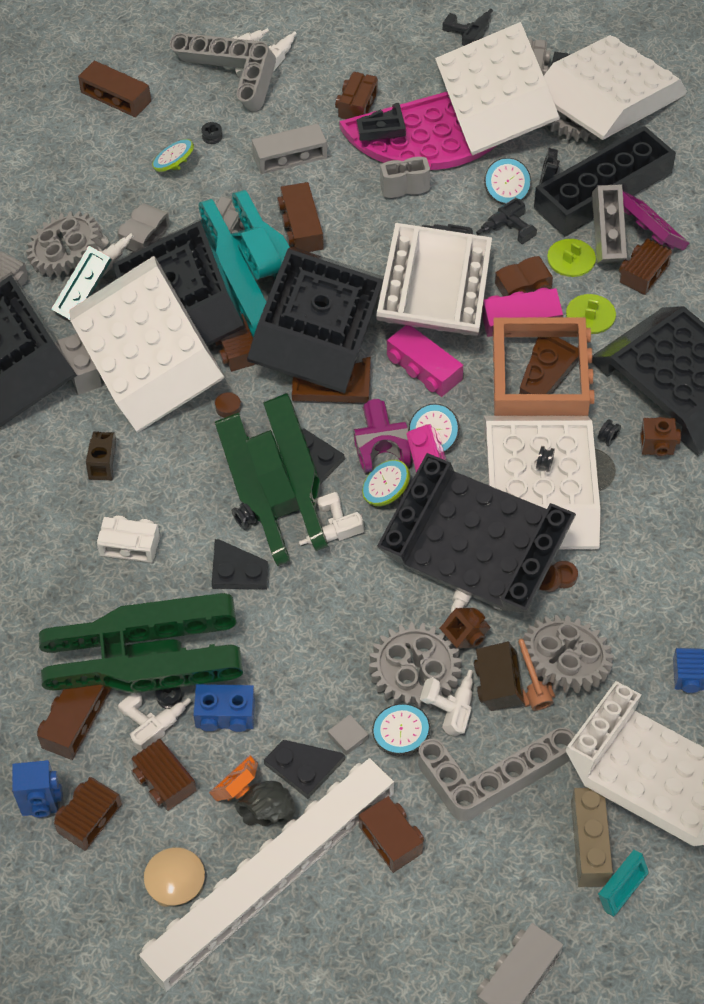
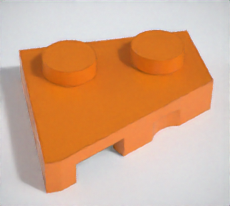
M249 755L209 792L216 801L226 799L230 801L234 797L236 799L242 797L250 789L248 783L255 778L258 767L256 760Z

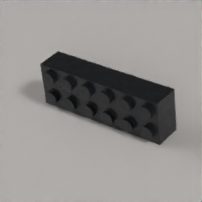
M643 126L536 186L534 208L563 235H566L594 218L592 192L597 186L622 185L624 192L635 195L672 173L676 152L646 126Z

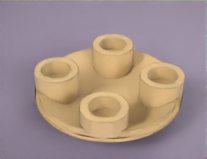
M175 847L160 851L151 858L144 872V884L147 892L159 905L164 907L185 904L200 894L204 887L205 871L201 860L193 852L184 848Z

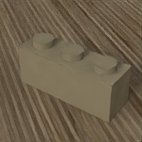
M574 788L571 809L578 887H604L613 874L606 800L604 796L589 788Z

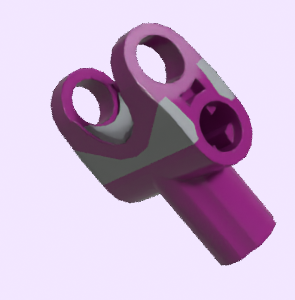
M380 399L369 400L363 405L367 427L353 429L357 457L363 472H372L373 458L383 452L394 454L398 457L399 461H402L406 466H410V446L406 435L408 432L406 422L390 424L385 402Z

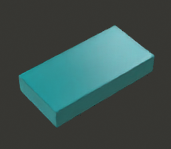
M633 850L598 893L604 911L614 917L648 875L649 871L642 853Z

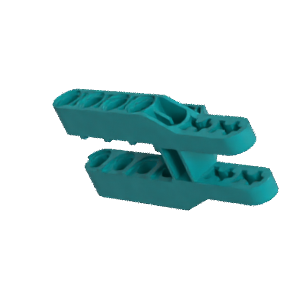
M246 190L232 193V203L245 228L243 231L230 233L212 199L199 202L198 206L200 216L205 219L216 246V253L231 287L240 314L244 315L251 335L254 338L259 319L266 304V300L254 277L261 279L273 276L275 280L287 249L290 247L282 234L262 220ZM319 301L315 303L318 307H321Z

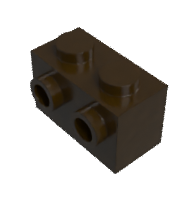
M507 641L476 649L477 660H474V668L477 676L480 677L481 686L477 687L480 702L484 703L491 711L524 704L518 655L510 642Z

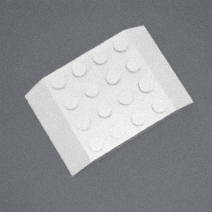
M521 22L435 58L472 155L560 119Z
M611 35L554 62L544 75L556 109L602 140L678 100L687 93L682 81L674 76L672 72L663 69L655 64L653 60L644 57L634 48L628 47L620 42L618 38Z
M395 223L377 309V320L478 336L492 238Z
M155 256L69 309L71 323L113 399L136 432L147 428L225 378Z

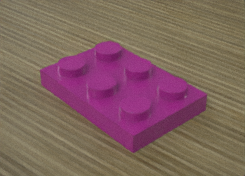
M623 191L624 212L630 216L633 214L637 218L636 223L639 226L653 232L652 237L661 245L665 244L671 249L675 247L681 250L686 249L690 243L643 200Z

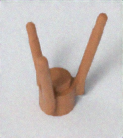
M519 639L521 652L532 680V684L527 687V693L522 688L525 707L531 706L533 711L548 708L554 703L553 698H555L552 684L548 682L543 685L542 681L538 680L523 639Z

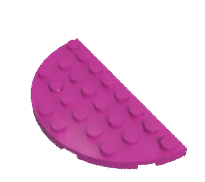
M448 91L400 104L406 127V136L360 141L356 120L369 116L373 112L339 121L340 130L351 144L367 156L383 163L392 160L405 161L412 157H426L430 170L447 169L476 160L496 147L494 146L475 155L471 154ZM392 107L382 109L383 113L392 110Z

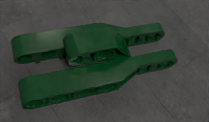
M288 393L263 402L273 433L269 430L250 438L240 418V412L215 421L239 499L250 507L256 520L262 524L270 551L277 566L291 561L277 518L299 509L315 551L329 547L316 511L320 479Z
M218 593L125 605L116 608L94 622L43 629L39 632V648L41 651L56 653L101 647L102 659L47 666L41 670L42 687L46 690L54 691L103 685L127 693H137L237 679L243 675L240 647L236 645L215 646V644H209V647L186 650V648H182V643L175 639L125 644L229 630L237 623L234 599L230 594Z

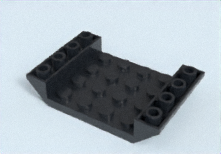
M684 306L662 307L592 355V363L606 375L617 369L669 416L675 418V421L682 426L681 441L699 455L704 452V322Z
M426 453L382 535L377 548L409 570L504 611L527 612L576 513L552 503L549 504L547 509L457 473L454 471L451 462Z

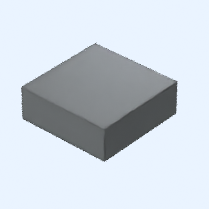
M348 715L328 730V736L345 755H348L369 739V734L351 715Z

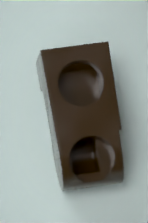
M93 431L86 457L89 480L112 481L113 461L116 452L115 432Z

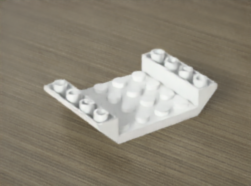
M484 416V439L487 444L489 486L546 509L552 503L576 513L559 549H599L600 500L593 425L590 417ZM541 446H545L547 450L555 448L550 472H546L545 468L536 469Z
M615 681L566 748V753L584 786L692 846L704 845V747L635 711L641 694Z

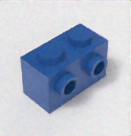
M196 684L193 715L196 728H201L204 731L230 729L235 732L253 729L255 709L254 685Z
M49 760L12 764V792L21 815H32L41 818L49 816L50 813H57L58 802L63 801L62 785L58 782L57 771H52Z

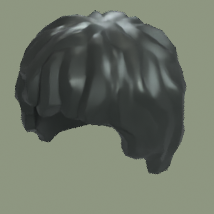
M267 780L253 784L244 797L235 804L236 811L247 825L258 823L262 826H269L277 822L286 824L296 812L295 803L289 794V790L283 788L282 784L277 781Z

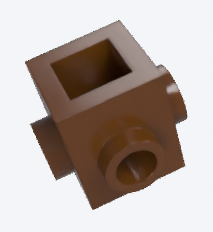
M643 418L640 431L642 455L666 456L674 454L675 446L680 445L681 431L676 429L675 418Z
M455 608L439 629L456 648H475L483 643L486 638L485 634L491 627L485 621L484 614L478 609Z

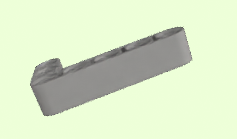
M178 33L171 38L170 48L181 61L244 68L237 89V98L251 112L258 111L263 106L276 63L274 53L265 42Z
M557 728L469 780L439 740L427 739L419 747L418 766L452 816L460 821H468L568 763L570 758L566 753V748L561 749L556 744L562 743L568 746L575 734L570 729ZM433 754L438 758L435 760H429L425 756ZM539 757L542 760H544V762L537 763L534 762L532 758ZM513 771L517 772L520 776L511 777L507 773ZM444 777H450L454 781L451 783L443 782L441 779ZM484 786H492V787H494L496 790H495V791H492V792H488V791H485V790L483 789V787H484ZM461 800L469 801L471 805L461 806L457 802Z

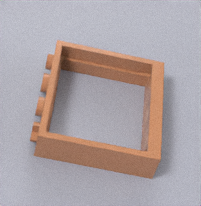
M586 317L493 318L494 416H588L589 405L594 404V390H589V384H593V369H588V363H592V348H587V343L591 342V328H586ZM504 337H578L580 394H505Z

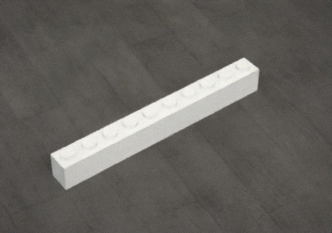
M370 758L363 764H356L350 770L348 777L341 783L339 781L335 782L328 789L327 795L320 801L315 800L310 803L300 818L289 821L282 829V833L274 840L272 838L267 840L261 846L259 853L252 859L247 858L242 861L231 877L221 879L215 885L211 894L205 899L200 898L195 901L190 907V912L183 918H176L167 926L166 932L158 939L154 938L147 942L142 948V953L139 954L142 966L167 992L359 825V814L387 796L391 797L394 794V781Z

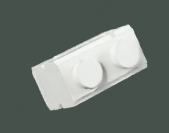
M123 516L104 517L97 539L99 555L153 563L160 539L158 524H154L147 519L132 521L127 520Z

